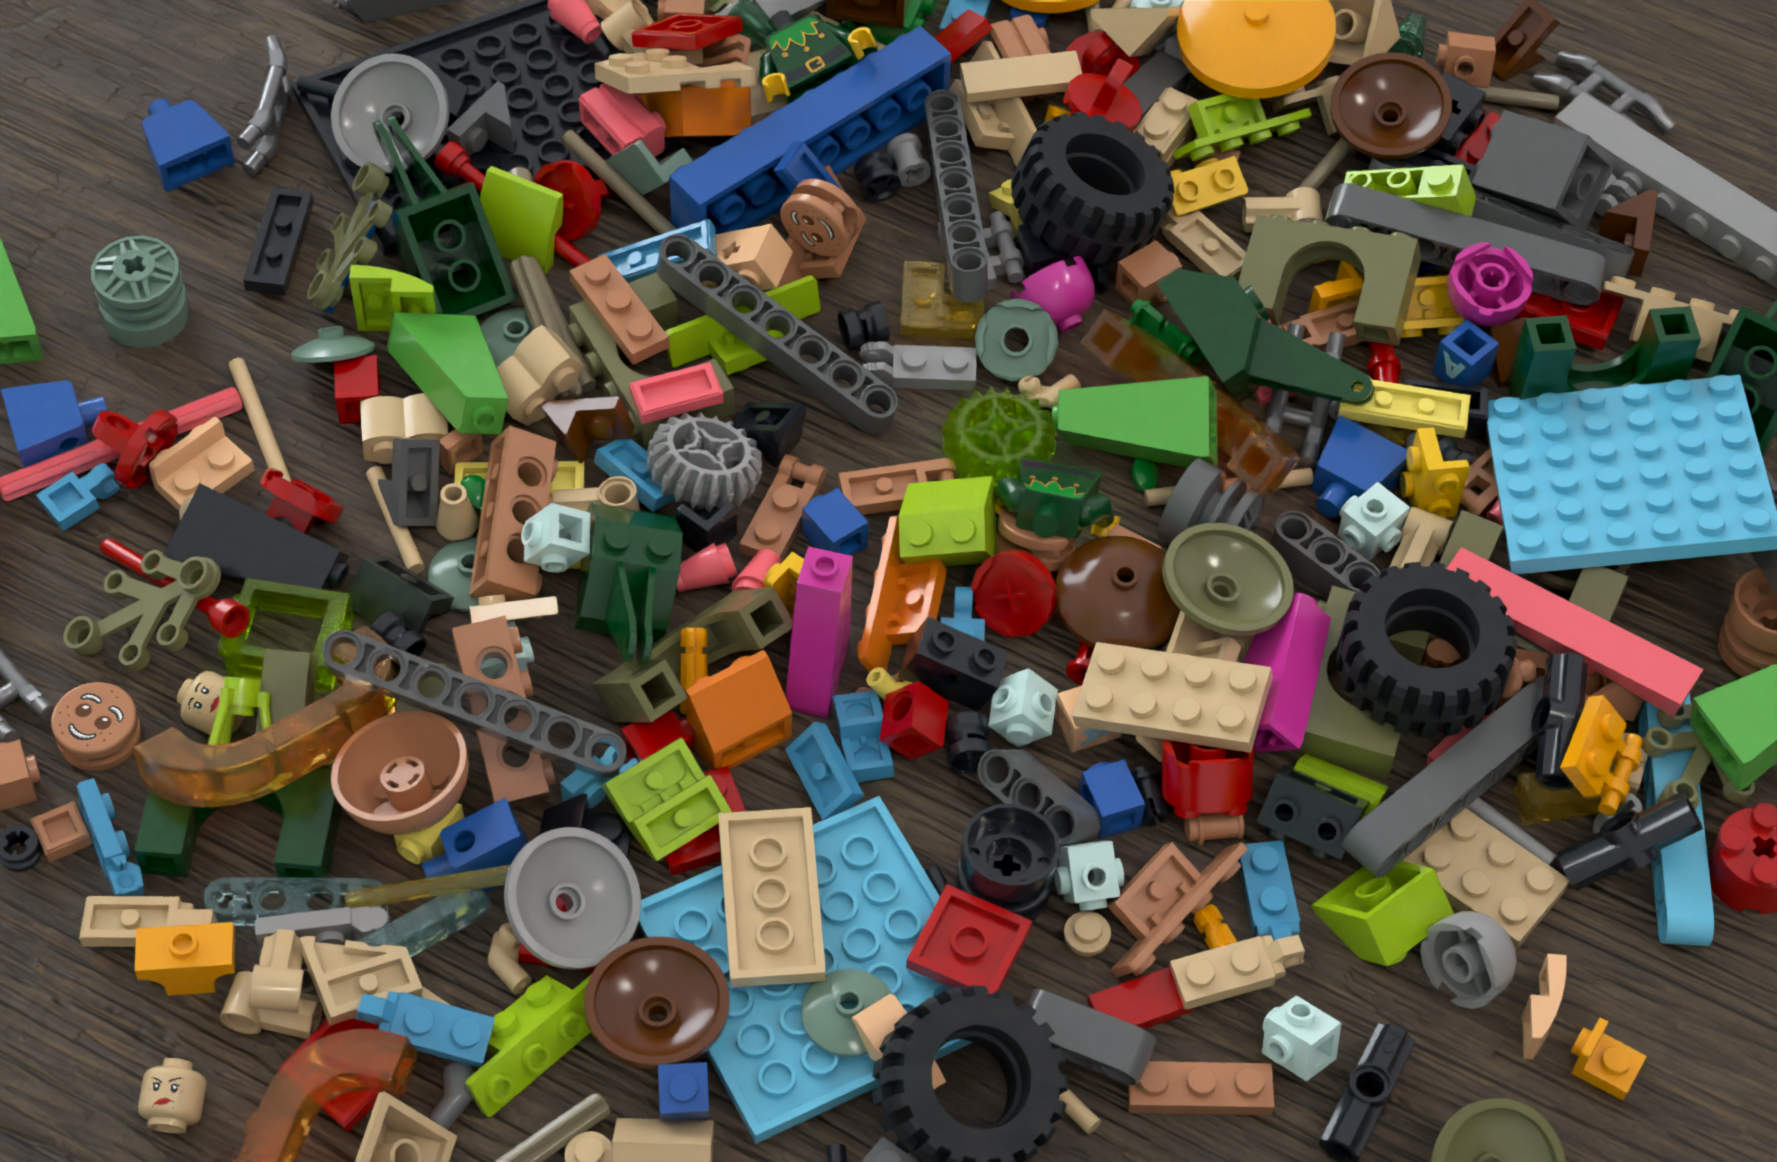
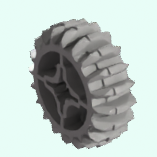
M701 412L696 417L683 413L680 419L669 417L667 423L659 424L658 429L654 432L653 439L650 440L647 449V471L652 474V483L662 486V494H673L676 503L681 501L691 504L692 509L696 505L704 506L710 512L714 506L721 509L728 501L740 507L743 500L750 499L762 474V452L756 449V440L747 438L745 429H735L733 427V421L724 423L718 420L717 415L713 419L706 418Z

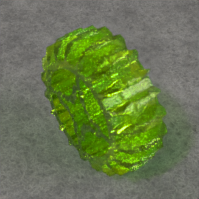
M990 386L987 394L982 395L974 389L970 399L961 397L957 403V408H950L947 420L942 428V450L947 458L955 462L959 479L993 476L996 486L999 480L1009 476L1017 479L1021 457L1051 462L1056 449V441H1054L1056 429L1054 423L1050 422L1049 410H1041L1039 399L1027 402L1025 391L1015 396L1011 394L1009 387L1003 393H996L992 386Z

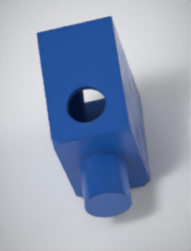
M160 98L150 104L148 107V114L150 116L144 118L141 124L149 154L165 192L235 163L230 135L195 101L187 100L172 106L167 99Z
M67 380L1 389L23 468L89 443L85 427L92 426L98 414L102 411H107L103 396L77 402L72 382Z
M1340 415L1315 470L1312 489L1321 495L1316 502L1318 510L1327 517L1336 518L1348 499L1354 495L1359 498L1376 482H1379L1391 492L1400 484L1401 472H1406L1407 449Z
M504 798L442 829L440 837L446 853L422 862V866L431 888L457 879L465 894L473 897L505 886L506 876L511 863L528 841L507 799Z

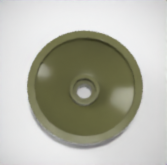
M1203 523L1192 526L1176 536L1164 556L1162 567L1163 579L1170 597L1184 614L1212 631L1233 636H1249L1265 632L1282 620L1292 602L1293 580L1285 560L1266 540L1242 527L1226 523Z
M1490 1098L1468 1104L1447 1121L1436 1140L1431 1162H1566L1556 1132L1540 1113L1516 1100Z

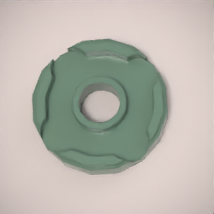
M1024 299L1004 300L995 305L981 318L975 334L976 352L984 367L997 378L1012 383L1019 382L1026 376L1038 377L1042 375L1053 363L1059 346L1057 328L1050 315L1037 303ZM1015 329L1025 331L1029 337L1027 347L1020 352H1012L1005 345L1007 334Z

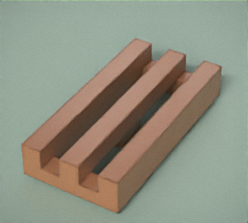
M738 34L703 47V63L693 65L703 68L730 64L735 61L747 65L751 38Z

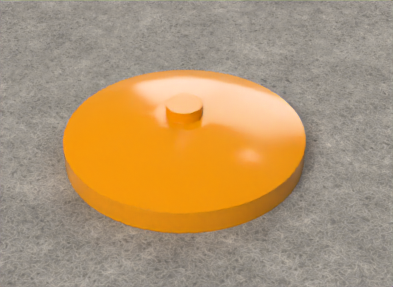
M1185 0L1177 20L1178 49L1188 70L1208 87L1226 95L1240 98H1271L1303 87L1325 68L1331 58L1335 45L1336 20L1329 0Z

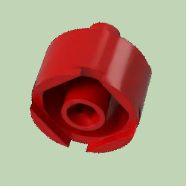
M1163 739L1162 797L1174 806V813L1182 818H1196L1202 813H1223L1228 816L1245 814L1247 812V803L1253 796L1254 744L1251 753Z
M1761 803L1756 807L1737 811L1728 817L1723 823L1709 852L1708 866L1711 889L1722 902L1733 909L1742 912L1745 908L1760 910L1758 914H1769L1777 911V807L1772 804Z

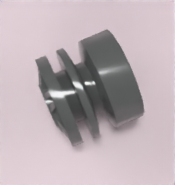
M1196 459L1187 468L1174 488L1163 511L1157 536L1159 540L1170 545L1181 532L1203 523H1226L1256 533L1265 505L1266 492L1256 486L1251 487L1247 491V483L1242 479L1235 480L1223 492L1226 472L1202 459Z

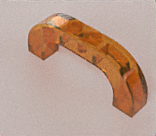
M1106 309L1103 310L1080 342L1081 345L1106 366L1122 372L1138 382L1207 376L1153 335ZM1210 378L1217 391L1218 446L1232 457L1226 466L1257 492L1274 495L1299 461V456L1273 429Z
M367 626L354 631L386 644L376 632ZM339 644L332 651L331 658L338 664H348L357 656V649L351 644ZM391 660L382 661L377 665L374 673L377 678L382 681H392L395 679ZM335 676L336 682L342 685L336 691L241 741L223 745H206L190 740L175 727H171L133 747L143 785L159 797L176 804L194 807L234 805L270 794L335 759L345 742L360 728L378 718L394 713L397 700Z
M377 1029L342 1031L311 1043L295 1054L276 1074L262 1099L258 1111L253 1112L245 1127L246 1140L239 1157L233 1158L231 1162H296L314 1118L326 1103L343 1093L355 1090H369L378 1093L385 1091L391 1096L401 1099L418 1058V1052L407 1036Z

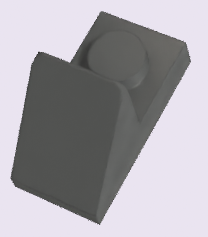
M499 81L447 129L448 142L455 141L467 150L468 157L474 152H479L487 140L510 152L514 151L505 86Z
M393 438L392 479H378V486L394 525L436 526L440 440Z

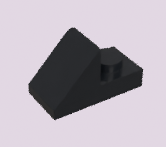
M747 402L730 421H733L735 429H745L747 438L756 440L772 466L777 467L784 455L789 454L799 443L807 409L803 403Z
M587 794L577 795L544 810L539 835L564 827L587 829L610 840L629 860L633 833L619 814L589 811Z

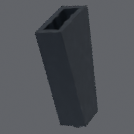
M199 483L164 553L170 559L181 563L194 556L210 558L220 567L221 578L327 595L331 594L334 587L338 589L342 585L349 571V565L346 564L349 555Z

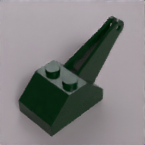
M393 115L386 117V124L399 154L426 197L418 201L390 135L380 120L374 121L373 129L375 136L388 161L404 203V207L392 211L397 250L406 274L433 285L437 314L476 316L517 300L474 182H467L446 190L404 133Z
M1176 269L1157 282V285L1237 405L1259 390V386L1355 406L1366 405L1373 399L1375 388L1367 374L1358 371L1267 321L1270 319V316L1250 285L1242 289L1238 281L1233 277ZM1356 386H1363L1361 391L1354 392Z
M1777 300L1766 315L1745 306L1740 307L1706 378H1712L1718 375H1740L1762 457L1765 456L1777 435Z
M590 503L586 511L590 513V554L582 558L580 563L575 629L612 635L625 662H632L637 642L639 664L647 665L651 655L652 643L663 638L668 629L680 573L683 533L674 517Z

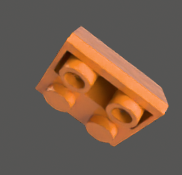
M734 80L720 82L721 88L705 89L693 83L680 85L681 90L641 93L643 103L650 113L656 111L663 118L666 125L664 137H733L738 135L744 128L752 126L750 87H735Z
M764 649L752 656L738 658L730 667L713 676L699 678L685 690L688 697L686 699V720L695 735V742L692 745L710 771L727 765L730 770L792 737V712L769 656Z

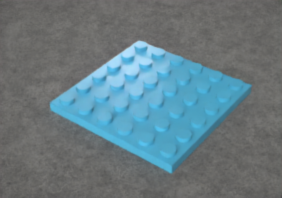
M1718 375L1712 378L1693 380L1678 379L1663 383L1631 384L1624 387L1604 389L1589 388L1583 391L1557 394L1544 393L1538 397L1522 400L1519 397H1502L1496 400H1488L1486 428L1510 571L1512 573L1526 574L1777 550V510L1740 375Z
M880 796L813 824L826 974L841 969H857L871 973L888 986L907 1013L930 997H935L945 990L952 989L906 968L907 958L940 896ZM722 865L641 900V911L637 926L644 938L671 937L694 944L715 960L726 978L730 997L728 1019L720 1037L706 1051V1054L755 1144L880 1086V1079L872 1077L874 1062L876 1061L871 1060L869 1054L858 1057L832 1055L816 1046L806 1034L802 1024L801 1008L804 996L814 982L730 988ZM852 1001L841 1003V1006L845 1009H854L858 1005ZM963 1039L949 1041L937 1051L934 1059L937 1060L973 1042Z

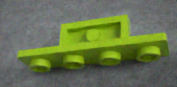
M1223 94L1196 101L1187 106L1199 139L1173 151L1175 159L1190 155L1192 161H1197L1214 154V148L1219 147L1221 153L1229 152L1243 146V140L1246 139L1249 140L1250 145L1273 137L1271 132L1277 131L1278 137H1282L1300 130L1299 122L1311 117L1312 114L1308 108L1266 120L1259 99L1240 98Z
M812 275L765 292L766 295L799 319L818 313L821 310L817 280ZM743 305L734 307L740 313L752 312ZM708 315L665 331L669 337V348L666 349L668 361L674 368L710 354L716 359L726 375H730L735 372L744 371L753 365L767 360ZM778 330L767 331V333L774 338L785 337V335Z
M546 975L540 981L532 984L525 994L507 1009L494 1016L495 1020L486 1050L494 1055V1057L467 1078L465 1082L484 1115L492 1117L590 1033L584 1005L585 991L590 976L572 990Z

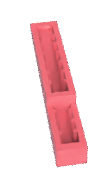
M1462 547L1447 567L1448 570L1456 572L1457 568L1462 569L1470 574L1469 578L1477 582L1480 579L1491 588L1490 595L1492 597L1499 596L1507 607L1505 616L1509 615L1513 619L1517 633L1552 654L1571 652L1583 656V661L1588 664L1587 675L1592 677L1595 671L1672 717H1675L1703 671L1702 668Z

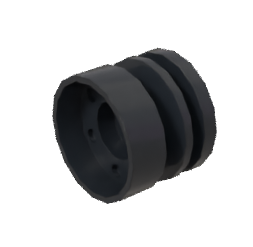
M995 804L979 811L968 822L962 838L955 887L1035 921L1046 909L1055 878L1054 874L1061 851L1058 833L1046 817L1032 808L1019 804Z

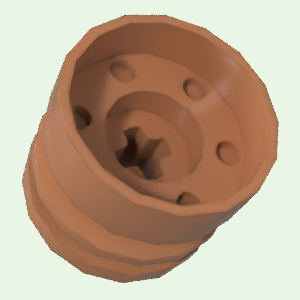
M1759 567L1745 573L1736 583L1728 612L1725 614L1718 636L1717 647L1722 660L1733 672L1742 677L1777 664V595Z

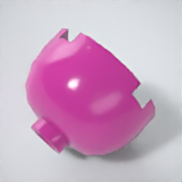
M1489 242L1468 246L1460 252L1453 263L1447 282L1448 298L1456 313L1465 321L1468 319L1480 327H1492L1508 323L1519 315L1532 291L1531 284L1533 282V272L1526 259L1507 246L1504 247V250L1492 248Z
M1079 256L1073 257L1076 262L1075 265L1067 267L1064 260H1061L1031 275L1022 282L1025 290L1018 295L1015 289H1013L1010 298L1024 299L1037 303L1050 315L1056 328H1059L1062 334L1078 328L1084 322L1081 316L1090 309L1095 296L1094 281L1084 259Z

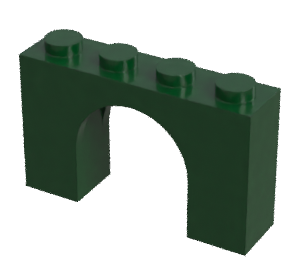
M1691 306L1649 309L1641 335L1630 350L1613 360L1592 365L1572 363L1576 352V345L1567 315L1525 318L1507 378L1510 395L1512 398L1519 397L1522 400L1538 397L1544 393L1557 394L1583 391L1589 388L1604 389L1624 387L1631 384L1644 385L1670 382L1678 379L1686 380L1701 341Z
M183 753L173 756L157 755L134 850L142 874L188 877L198 832L206 819L226 805L252 801L273 808L283 818L274 860L279 884L326 889L342 807L332 790V769L324 765H312L310 767L288 766L277 761L274 763L241 762L235 758L223 757L218 760L214 759L212 766L206 769L203 766V758H195L192 755Z

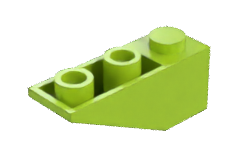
M1464 164L1348 171L1344 183L1360 185L1472 217L1476 195Z

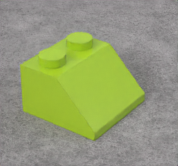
M994 477L908 483L899 512L900 558L906 564L940 559L946 567L980 564L992 555L997 554Z
M1401 861L1381 878H1377L1363 866L1311 905L1314 913L1359 959L1387 967L1402 961L1406 957L1407 951L1420 941L1427 939L1428 932L1426 931L1431 925L1442 918L1454 914L1434 868Z

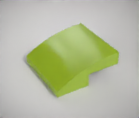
M490 166L485 175L480 201L500 255L512 261L517 260L520 256H534L537 258L543 273L546 274L554 265V234L563 225V194Z
M351 265L349 279L358 331H390L393 312L437 314L433 285L409 274L391 269Z
M682 737L601 785L625 824L654 862L719 823L718 813L732 812L711 775L705 776Z

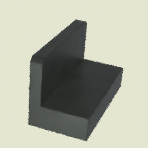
M385 555L363 558L344 603L346 607L372 623L389 610H395L406 620V627L409 630H417L422 635L430 615L448 613L454 596Z

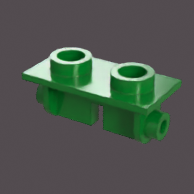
M1136 300L1130 308L1133 317L1119 327L1123 333L1177 378L1205 358L1193 337L1189 338L1174 324H1170L1162 314L1153 308V303L1149 300Z

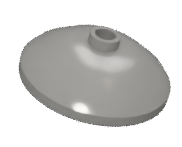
M401 54L375 56L356 66L340 84L332 104V130L342 152L360 167L369 161L382 168L385 174H392L373 129V122L380 120L390 135L386 124V117L391 115L395 118L404 115V122L400 127L424 160H427L441 143L449 121L448 96L439 77L421 61ZM390 135V138H391V140H392V142H393V145H394V147H395V149H396V151H397V154H398V156H399V158H400V161H401V163H402V165H403V167H404V170H405V171H408L409 169H408L407 165L405 164L404 160L402 159L401 155L399 154V151H398V149H397V147H396V145H395V143H394V141H393V139H392V137H391V135Z
M564 827L553 829L537 836L518 852L506 876L504 903L512 930L529 952L552 966L579 970L597 966L610 952L630 941L640 917L641 893L632 865L614 843L604 836L587 829ZM557 897L562 898L566 902L565 912L557 908Z

